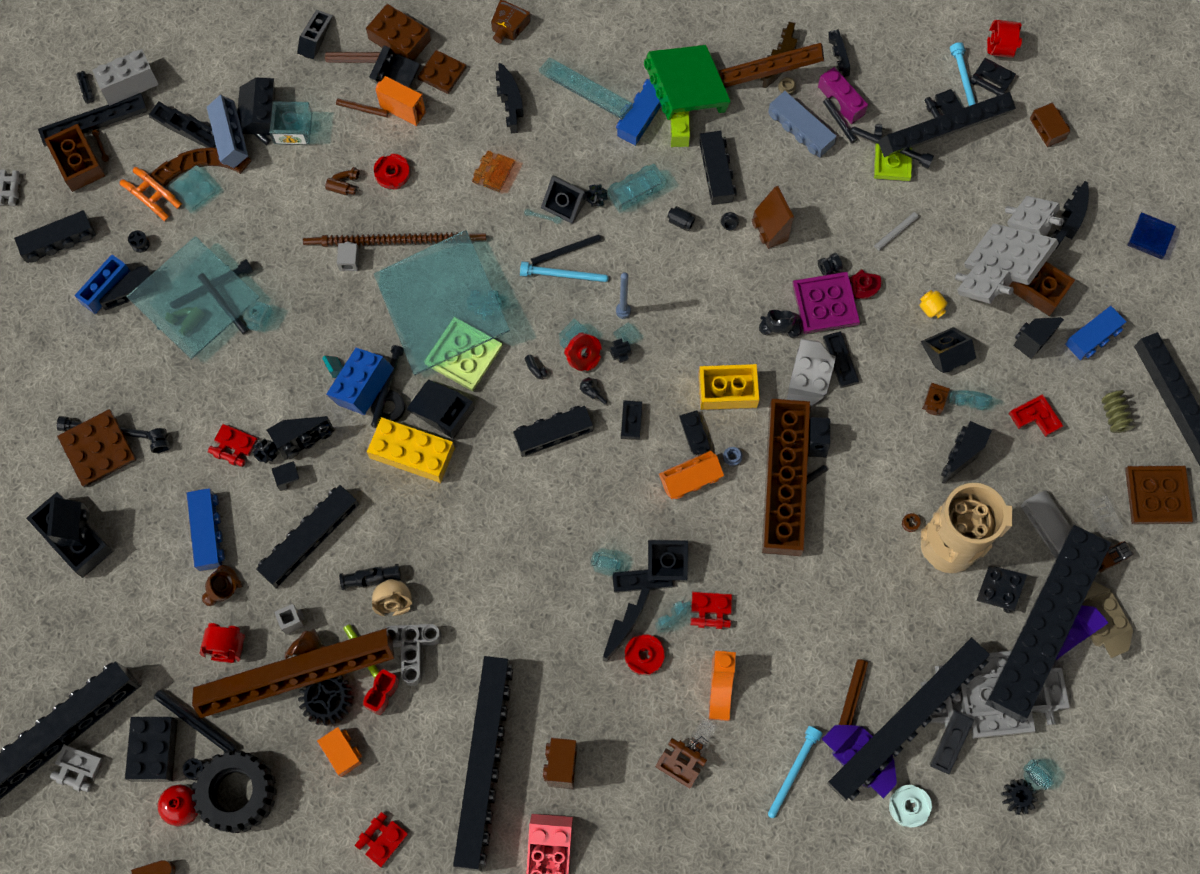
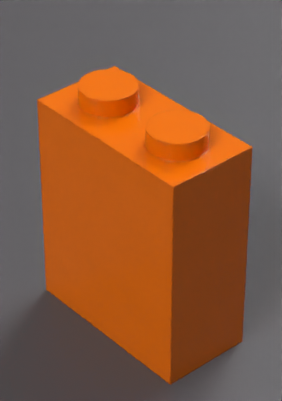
M386 76L382 81L378 82L376 93L380 108L388 110L395 116L417 126L426 113L422 94Z

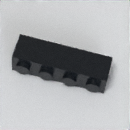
M721 131L700 133L699 144L711 205L731 203L734 196L737 195L736 186L732 185L731 181L733 179V171L728 166L730 164V156L725 151V148H727L726 137H722Z
M82 210L17 236L14 239L26 263H33L44 256L54 255L57 251L64 248H72L74 244L89 241L92 237L96 236L89 216Z
M585 405L582 407L575 406L568 412L555 413L549 419H539L529 426L522 425L513 431L521 457H525L593 432V424Z

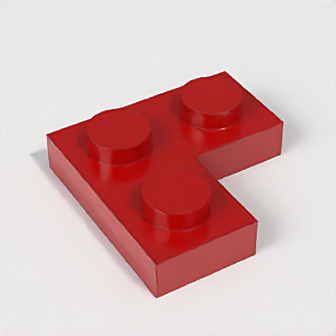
M1043 394L1008 413L1018 429L1035 421L1045 437L1063 427Z

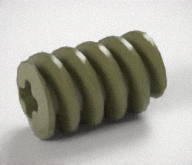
M1124 390L1108 393L1101 400L1102 404H1104V411L1107 412L1105 415L1109 419L1108 424L1111 426L1110 431L1112 433L1126 432L1135 427L1129 426L1134 420L1127 419L1131 412H1125V409L1129 408V404H1122L1127 400L1126 397H1120L1125 393Z

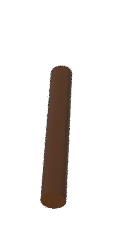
M340 98L336 100V105L386 118L389 113L388 110Z

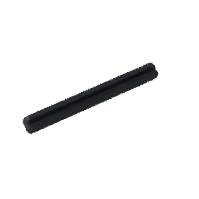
M158 690L154 695L155 700L223 751H236L237 746L164 691Z

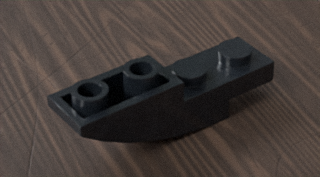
M498 63L499 70L495 71L496 82H500V86H496L497 97H501V103H505V112H509V116L506 117V126L510 127L511 134L518 133L517 117H524L520 91L508 69L502 63Z
M1084 181L1081 187L1077 185L1072 193L1073 199L1068 198L1062 207L1065 209L1062 214L1064 216L1062 228L1060 231L1056 229L1052 235V238H1056L1059 243L1055 248L1056 250L1065 236L1071 240L1074 238L1085 218L1089 201V186L1086 181Z

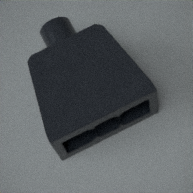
M811 417L809 419L808 457L826 458L830 447V418ZM822 445L823 448H816L815 446Z

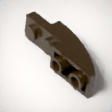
M788 22L787 28H783L781 34L783 42L778 43L777 50L773 49L771 56L796 49L798 39L792 38L795 23ZM782 73L761 78L760 80L763 81L762 87L766 88L771 85Z

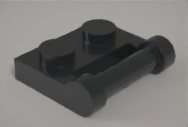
M984 58L972 76L970 83L973 85L977 84L999 96L1006 92L1016 73ZM981 76V77H983V78H985V79L991 81L992 83H994V84L1000 86L1001 88H998L997 86H995V85H993V84H991V83H989V82H987V81H985V80H983V79H981V78H979V77Z

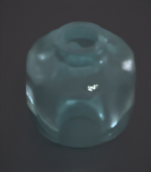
M600 548L598 551H594L590 565L593 566L594 572L611 576L615 571L619 570L621 560L618 559L617 552Z
M1032 759L1024 766L1023 777L1028 783H1031L1035 790L1042 788L1047 790L1054 784L1052 779L1055 772L1044 760Z

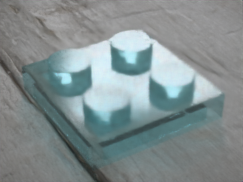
M197 165L168 186L170 191L190 213L219 193L218 188Z

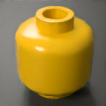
M930 290L920 298L919 306L929 318L934 316L939 318L946 312L945 308L948 302L939 291Z

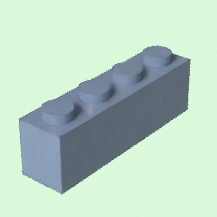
M786 91L770 103L768 111L770 117L773 120L779 121L784 130L790 131L799 143L806 145L811 154H816L820 158L835 144L837 136Z
M220 94L207 106V111L219 160L222 164L235 168L248 157L235 102Z

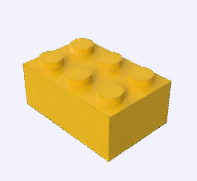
M757 364L699 366L700 410L758 407Z

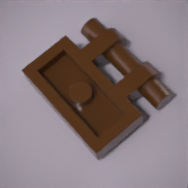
M671 738L668 745L675 750L672 752L666 748L655 767L690 789L701 769L694 765L697 762L704 766L707 759L701 756V753L697 750L693 751L686 747L685 743L681 740L678 742ZM682 753L691 760L688 762L678 755Z

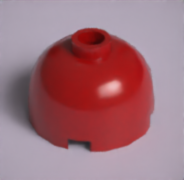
M183 784L172 785L165 789L157 803L161 819L167 824L176 827L185 826L193 822L199 814L196 813L194 808L196 802L192 801V794H195V790Z

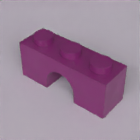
M835 67L820 76L818 88L827 98L830 99L834 96L838 100L841 107L840 112L850 124L865 115L868 104Z

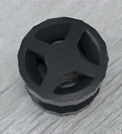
M136 230L129 234L128 242L135 252L142 253L149 248L150 242L144 232Z
M196 758L187 760L183 765V774L191 780L198 781L199 777H196L197 770L203 771L205 768L203 766L204 762Z

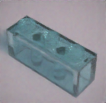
M654 163L650 166L646 165L639 172L628 175L621 182L613 183L608 188V198L620 213L664 189L666 179Z

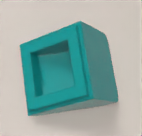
M323 356L322 359L333 378L337 377L343 368L338 357Z

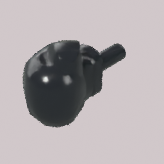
M587 377L582 380L580 390L583 394L592 399L597 397L604 405L608 402L599 394L601 390L598 388V381L596 379Z

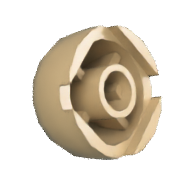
M389 579L377 585L372 595V609L380 616H385V613L395 612L393 616L403 615L410 610V605H412L410 590L404 583L397 580Z

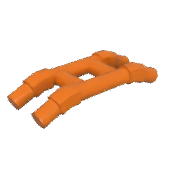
M138 167L133 168V173L141 178L143 182L137 188L125 179L120 181L122 187L136 196L163 221H166L169 216L156 204L162 196L177 209L182 205L170 191L166 190L148 173ZM149 186H152L156 192L148 198L143 192Z

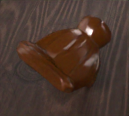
M220 565L208 577L205 584L206 592L202 595V601L205 605L211 607L217 601L229 599L237 588L243 587L237 574L231 567Z
M315 629L304 631L287 649L285 659L292 655L297 656L326 646L321 644L320 637Z

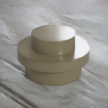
M785 77L780 80L778 89L781 93L786 91L790 95L795 91L796 84L792 78Z

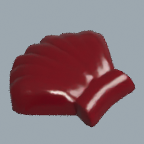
M860 269L849 278L852 284L853 296L856 299H869L878 293L881 288V276L865 273L863 269Z

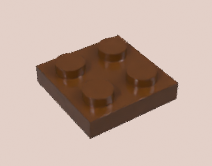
M435 50L418 75V80L449 94L465 71L466 64Z

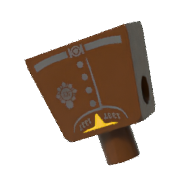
M500 0L491 21L492 31L495 32L493 36L494 41L502 43L505 37L514 41L531 22L530 12L507 1Z

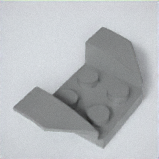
M801 339L790 380L787 400L810 401L811 407L827 394L836 356L831 355L819 341Z

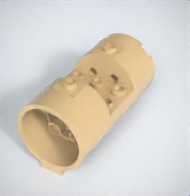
M967 483L957 487L951 492L942 506L934 512L931 521L921 531V550L924 557L934 568L945 573H958L968 569L979 557L986 555L992 548V543L998 537H1002L1012 527V506H1007L1000 494L987 485Z

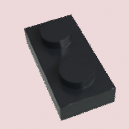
M623 400L621 439L640 440L642 401Z

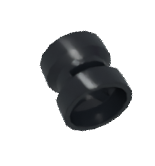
M837 253L829 255L828 258L818 260V267L823 276L843 269L842 261Z
M157 428L147 433L148 439L151 441L150 450L152 453H161L170 449V443L166 439L168 436L166 429Z

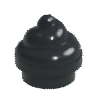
M727 212L721 217V225L726 230H734L739 224V217L733 212Z

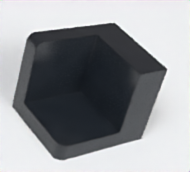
M294 461L272 468L276 485L280 491L288 489L286 484L299 480L298 468Z

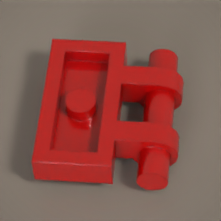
M222 424L214 439L220 445L217 448L210 446L208 453L213 454L217 459L222 458L229 461V464L233 466L243 467L246 461L240 458L241 455L250 456L258 439ZM228 447L232 450H235V452L233 454H230L225 452V450Z
M692 592L691 613H699V618L691 617L690 625L698 626V628H704V626L716 627V629H722V627L730 628L731 620H723V615H731L732 594ZM705 613L717 614L716 619L705 618Z
M380 812L376 818L374 817L371 820L372 824L364 833L362 832L358 836L359 840L354 845L361 850L367 844L370 849L365 855L381 868L408 836V833L393 821L387 827L382 824L387 818L383 812ZM379 829L382 831V834L374 842L370 838Z

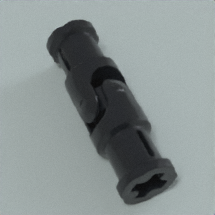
M395 564V566L385 568L379 566L356 570V573L350 574L340 573L339 579L341 589L346 590V588L356 586L362 588L379 585L389 579L400 581L401 572L399 564Z

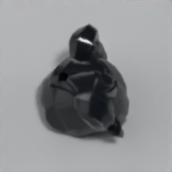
M770 310L766 317H760L762 322L759 325V331L763 335L770 334L771 332L788 333L791 338H797L801 335L800 322L802 320L801 318L796 319L795 314L791 311Z

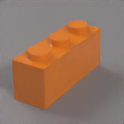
M709 451L659 473L666 494L671 499H679L685 493L697 491L703 485L717 482L719 478L724 477L717 455Z

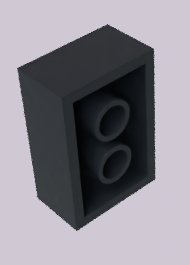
M131 717L125 780L131 782L173 781L177 719L173 717Z

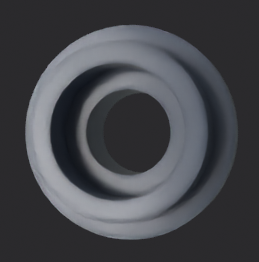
M729 447L724 451L723 459L726 464L736 466L742 461L743 456L740 449ZM730 454L736 455V459H734V460L730 459V458H729V455H730Z

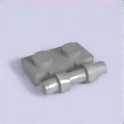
M0 170V205H4V199H9L8 205L16 206V200L19 199L18 185L21 184L19 171H12V176H8L6 170ZM6 184L11 185L10 191H6Z
M63 745L55 762L56 765L62 768L60 773L53 771L50 779L56 780V783L60 785L72 786L76 791L89 792L92 785L85 782L86 777L95 779L103 759ZM70 770L79 773L76 779L69 776Z

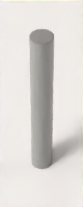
M913 212L876 243L874 247L878 251L881 250L919 217L918 214Z

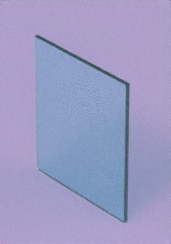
M467 230L374 273L414 375H418L510 331Z

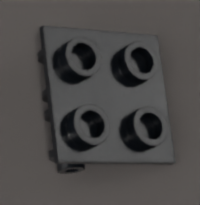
M989 565L976 601L1004 608V612L1011 613L1017 607L1028 575Z

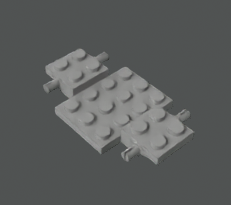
M1026 196L1018 207L1007 206L1005 213L1012 214L1007 222L1009 227L998 224L991 226L964 263L967 269H971V272L967 275L958 272L955 276L956 280L963 282L957 289L958 294L991 304L997 295H1003V293L1011 295L1013 293V287H1009L1012 281L1029 285L1059 244L1056 238L1046 236L1052 228V224L1059 226L1063 224V218L1055 217L1060 209L1059 203Z
M1011 651L989 653L990 655L986 659L989 663L981 671L977 668L972 673L975 677L967 685L963 682L958 687L961 691L953 699L950 697L944 702L946 706L940 713L935 711L930 716L932 718L930 723L945 724L946 729L955 709L974 717L975 720L971 726L973 739L1035 732L1033 712L1045 713L1047 725H1055L1053 712L1070 708L1062 667L1051 668L1027 720L1021 723L985 704ZM943 665L935 666L936 673ZM926 681V682H921V683H920V684H921V688H922L928 681Z

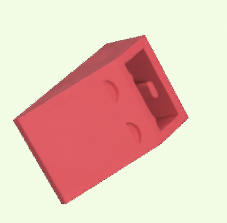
M531 814L526 874H569L573 817Z

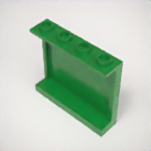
M706 45L648 52L644 60V68L648 71L650 82L655 88L656 97L660 100L662 111L665 113L667 120L671 119L673 113L717 108L718 113L726 112L731 101Z

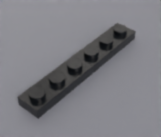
M140 93L110 106L105 105L38 128L42 143L46 147L47 144L44 139L76 124L79 125L83 133L147 112L148 110Z

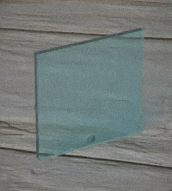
M196 236L126 296L157 326L158 330H161L191 360L259 299V296L230 269L229 265H225Z

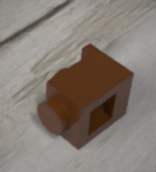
M931 383L922 409L926 410L928 414L940 415L944 409L950 388Z

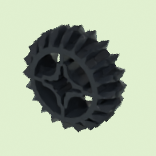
M340 675L337 678L333 677L305 686L306 690L300 689L299 692L304 695L298 698L299 702H304L299 706L301 710H305L303 716H309L308 721L313 722L315 720V724L318 726L322 720L324 726H328L329 720L335 725L336 717L342 721L343 717L340 714L342 712L346 715L349 714L345 707L353 706L352 703L347 702V700L354 699L353 695L348 694L353 691L351 687H347L349 684L348 680L342 681L344 677ZM325 683H334L339 686L340 690L328 691ZM318 686L319 692L317 696L310 701L312 692ZM324 692L330 696L327 704L321 700L323 695H325ZM341 696V702L334 710L333 703ZM324 706L327 714L316 713L312 707Z

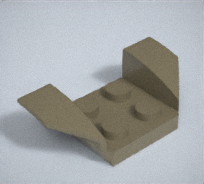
M1093 581L1082 605L1095 607L1107 620L1108 624L1092 634L1090 638L1095 646L1101 647L1104 645L1110 657L1113 658L1129 651L1133 629L1110 589Z

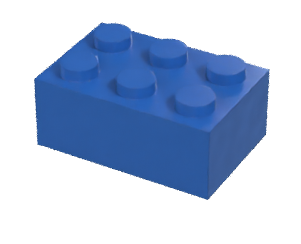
M355 348L326 395L338 406L365 415L394 368L383 356Z

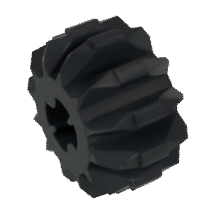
M1014 779L1010 781L1011 785H1004L1006 791L1001 792V796L1007 797L1006 800L1002 801L1003 804H1010L1007 811L1010 812L1014 809L1015 815H1020L1021 811L1026 815L1029 813L1028 809H1035L1033 803L1038 802V799L1032 795L1036 794L1037 791H1030L1031 783L1025 785L1023 779H1020L1018 783ZM1020 793V796L1023 797V800L1019 801V798L1016 797V794Z

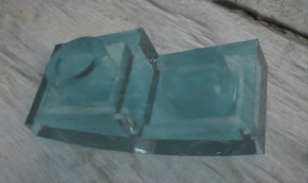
M967 390L952 391L948 397L950 404L961 406L969 402L970 409L976 408V410L986 409L993 400L990 395Z
M679 601L673 604V608L670 611L671 617L665 615L658 618V622L655 623L657 633H661L679 622L691 607L690 601L686 603Z

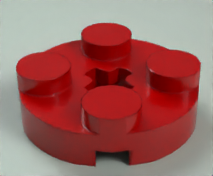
M390 154V156H382L374 164V177L377 183L384 188L397 190L410 177L409 165L401 155ZM394 168L395 173L389 174L388 170H392Z
M581 332L571 339L564 350V354L567 356V361L572 368L578 371H589L599 363L601 358L599 353L602 347L600 341L595 336ZM583 349H586L585 356L581 355Z
M645 634L634 637L626 645L625 662L629 669L638 675H651L657 672L664 662V649L661 642L654 636ZM649 651L648 655L650 658L642 660L639 652Z

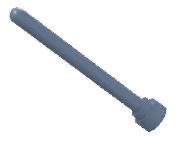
M625 272L621 274L620 304L616 307V315L621 319L628 318L631 313V308L627 304L628 274Z

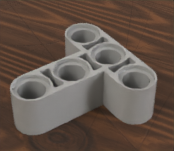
M433 624L386 627L389 634L396 633L393 647H401V675L403 680L409 686L418 685L422 679V646H433L440 642L441 633L438 627ZM430 631L437 632L436 637L433 639H428L426 636ZM416 632L415 639L408 640V633ZM414 651L417 653L415 659H407L409 652ZM411 671L417 672L414 680L407 679V675Z

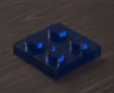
M1141 212L1127 246L1163 259L1176 226Z

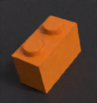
M337 727L317 740L338 776L343 777L362 764L360 761L362 755L356 746L352 748L349 743L352 739L346 729L342 731Z

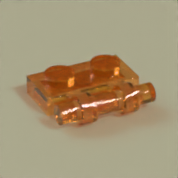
M487 151L480 160L479 168L475 169L472 182L478 184L480 179H484V187L500 193L515 161L501 154H497L496 158L493 159V153ZM487 166H491L489 172L485 171Z

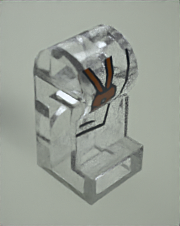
M702 717L686 747L693 751L697 750L702 755L718 726Z

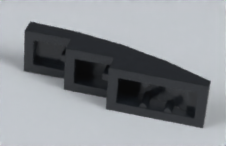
M160 101L150 112L149 118L173 132L206 148H213L215 146L212 128L191 115L188 117L175 108H169Z
M642 587L637 605L628 603L623 622L615 619L603 654V661L607 662L633 630L643 611L650 589Z

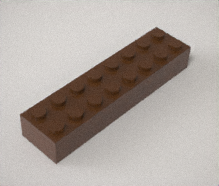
M771 399L769 405L762 553L801 556L804 551L810 401Z

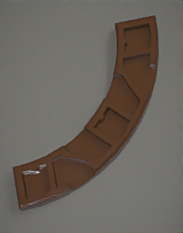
M217 148L194 149L164 162L149 176L165 187L178 175L198 167L218 166L241 174L250 164L251 158L246 157L235 168H232L220 162Z

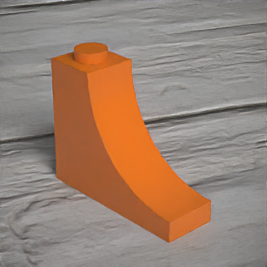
M715 651L713 655L709 720H730L736 652Z

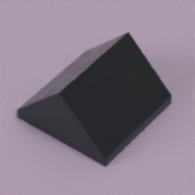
M552 175L541 209L572 224L586 203L585 190Z

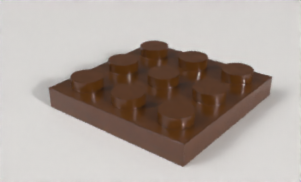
M110 409L57 436L83 487L136 461Z
M1127 466L1125 468L1132 524H1191L1193 522L1186 466Z

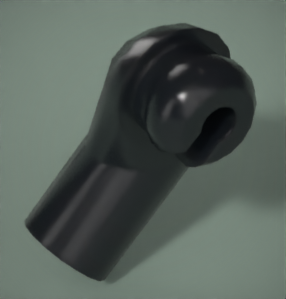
M527 355L524 358L528 369L537 379H542L548 375L545 367L538 368L533 355Z

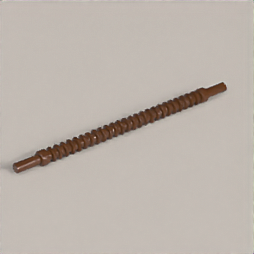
M437 232L435 235L432 233L430 235H427V233L425 235H422V233L419 235L416 233L414 235L411 233L406 235L404 233L403 236L400 233L398 236L395 233L393 236L391 234H388V236L385 234L383 236H380V234L377 236L375 234L372 236L362 234L361 237L359 234L356 237L354 235H351V237L349 235H346V237L343 235L341 237L338 235L336 237H333V235L330 237L322 235L321 237L303 238V245H322L323 247H328L329 244L331 246H334V244L338 246V243L352 242L358 246L360 244L364 246L365 243L368 245L370 243H373V245L376 243L378 245L381 243L383 245H386V243L389 245L391 243H394V245L399 243L401 245L402 242L405 245L409 242L411 245L412 242L415 244L417 242H420V244L422 242H425V244L428 242L431 244L433 242L436 244L441 242L443 244L444 241L447 244L451 241L453 244L454 241L456 243H459V241L461 243L486 241V233L468 234L467 232H461L459 234L456 232V234H453L451 232V234H448L446 232V234H443L441 232L440 235Z

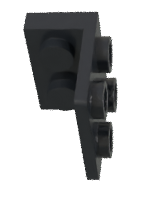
M384 45L369 78L378 84L386 76L410 88L420 64L395 53L390 47Z

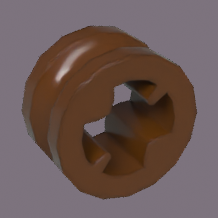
M914 513L907 514L902 520V527L907 532H915L921 524L920 518ZM910 518L914 519L913 523H915L916 526L913 525L912 527H910L909 523L906 522V520L909 521Z

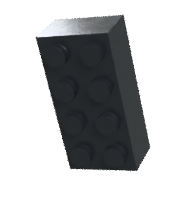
M56 492L55 494H53V495L51 496V497H57V498L65 499V498H64L61 494H59L58 492ZM50 497L26 519L71 569L84 578L107 558L113 550L87 522L88 538L85 540L84 546H59L47 537Z

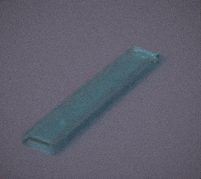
M550 57L539 68V73L620 119H623L633 108L631 102Z

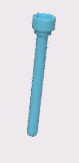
M955 43L950 46V52L957 60L968 105L970 106L976 104L963 58L965 48L963 43Z
M521 261L520 276L527 277L531 274L600 282H607L609 279L604 274L535 267L529 264V262Z
M808 726L805 732L806 741L768 812L770 818H774L777 815L813 743L816 744L817 741H820L823 735L821 731Z

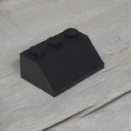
M256 77L239 87L237 114L243 134L272 136L276 92L274 78Z

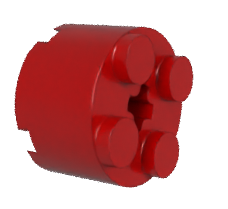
M994 20L989 31H992L991 37L987 38V53L992 56L1014 58L1016 49L1020 48L1022 44V38L1019 37L1022 26L1021 22Z
M209 623L208 627L205 628L199 653L205 658L206 654L212 656L211 660L217 662L234 663V659L239 662L245 635L240 632V628L237 626L225 628L215 623Z

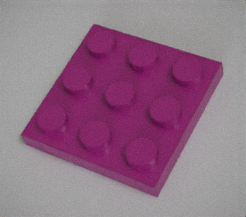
M848 272L793 280L792 285L804 334L859 325L860 321Z

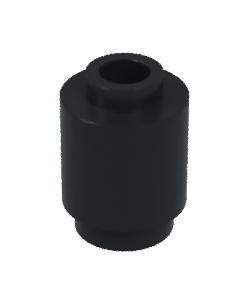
M678 206L671 208L667 215L669 223L683 230H690L696 218L692 216V213Z

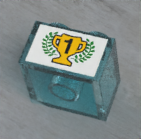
M273 101L270 135L274 144L310 145L313 113L309 102Z

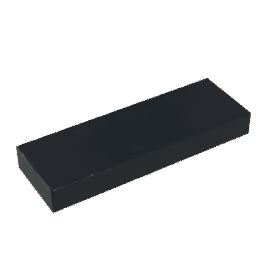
M842 332L824 335L823 340L827 351L831 355L836 356L833 368L840 388L858 384L859 379Z
M648 569L612 573L614 593L641 591L642 587L650 590L673 588L672 580H648Z
M954 709L930 762V767L950 775L975 720L974 717Z

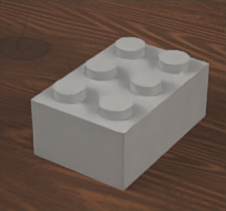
M142 49L133 51L124 57L116 58L114 61L100 65L92 70L109 106L159 85Z

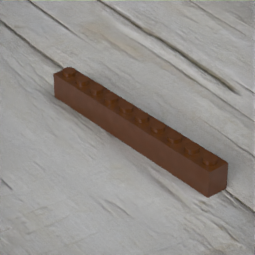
M387 628L199 685L193 687L192 706L199 717L203 718L394 659L393 641Z

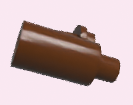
M352 167L351 170L333 175L327 179L325 189L346 196L348 193L355 195L356 188L351 187L350 183L340 180L350 177L352 181L357 180L360 170Z

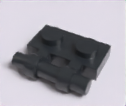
M952 89L936 94V102L931 97H927L924 100L928 112H931L934 118L962 109ZM939 108H941L943 114H940V112L938 111Z

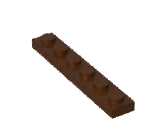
M822 43L813 44L718 70V73L726 88L823 62Z

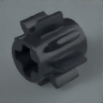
M602 184L590 185V190L585 192L586 201L591 204V207L603 206V201L608 199L607 190L602 188Z
M622 338L613 341V346L609 347L613 360L619 359L620 363L629 359L628 355L632 354L628 341L623 342Z
M264 438L254 445L256 449L253 453L258 461L266 464L269 460L273 461L277 457L275 453L278 449L273 441Z

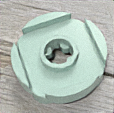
M904 785L896 789L891 795L889 811L899 825L909 828L918 827L924 824L930 816L932 809L931 799L923 789L914 785ZM907 800H909L910 803H915L916 807L913 808L914 812L906 810L905 806L907 805Z

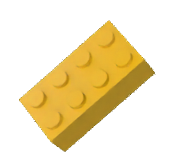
M381 417L367 449V454L370 459L441 483L455 447L452 441Z

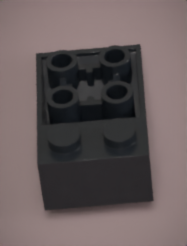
M428 379L406 410L454 439L475 408L473 401L459 392Z
M327 416L282 420L267 429L268 434L285 460L295 458L301 450L312 448L316 444L315 442L320 439L329 438L332 432L335 431Z
M972 421L967 426L961 428L955 439L956 444L948 456L949 461L941 473V476L944 477L942 480L943 484L978 458L986 447L992 432L991 429Z

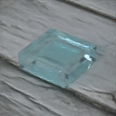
M629 322L613 332L617 340L622 338V341H628L629 345L639 339V335Z

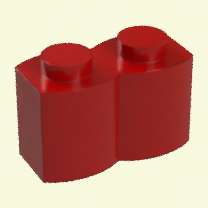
M382 669L374 679L373 688L366 693L363 706L369 711L381 715L388 706L389 697L398 688L399 679L397 676Z

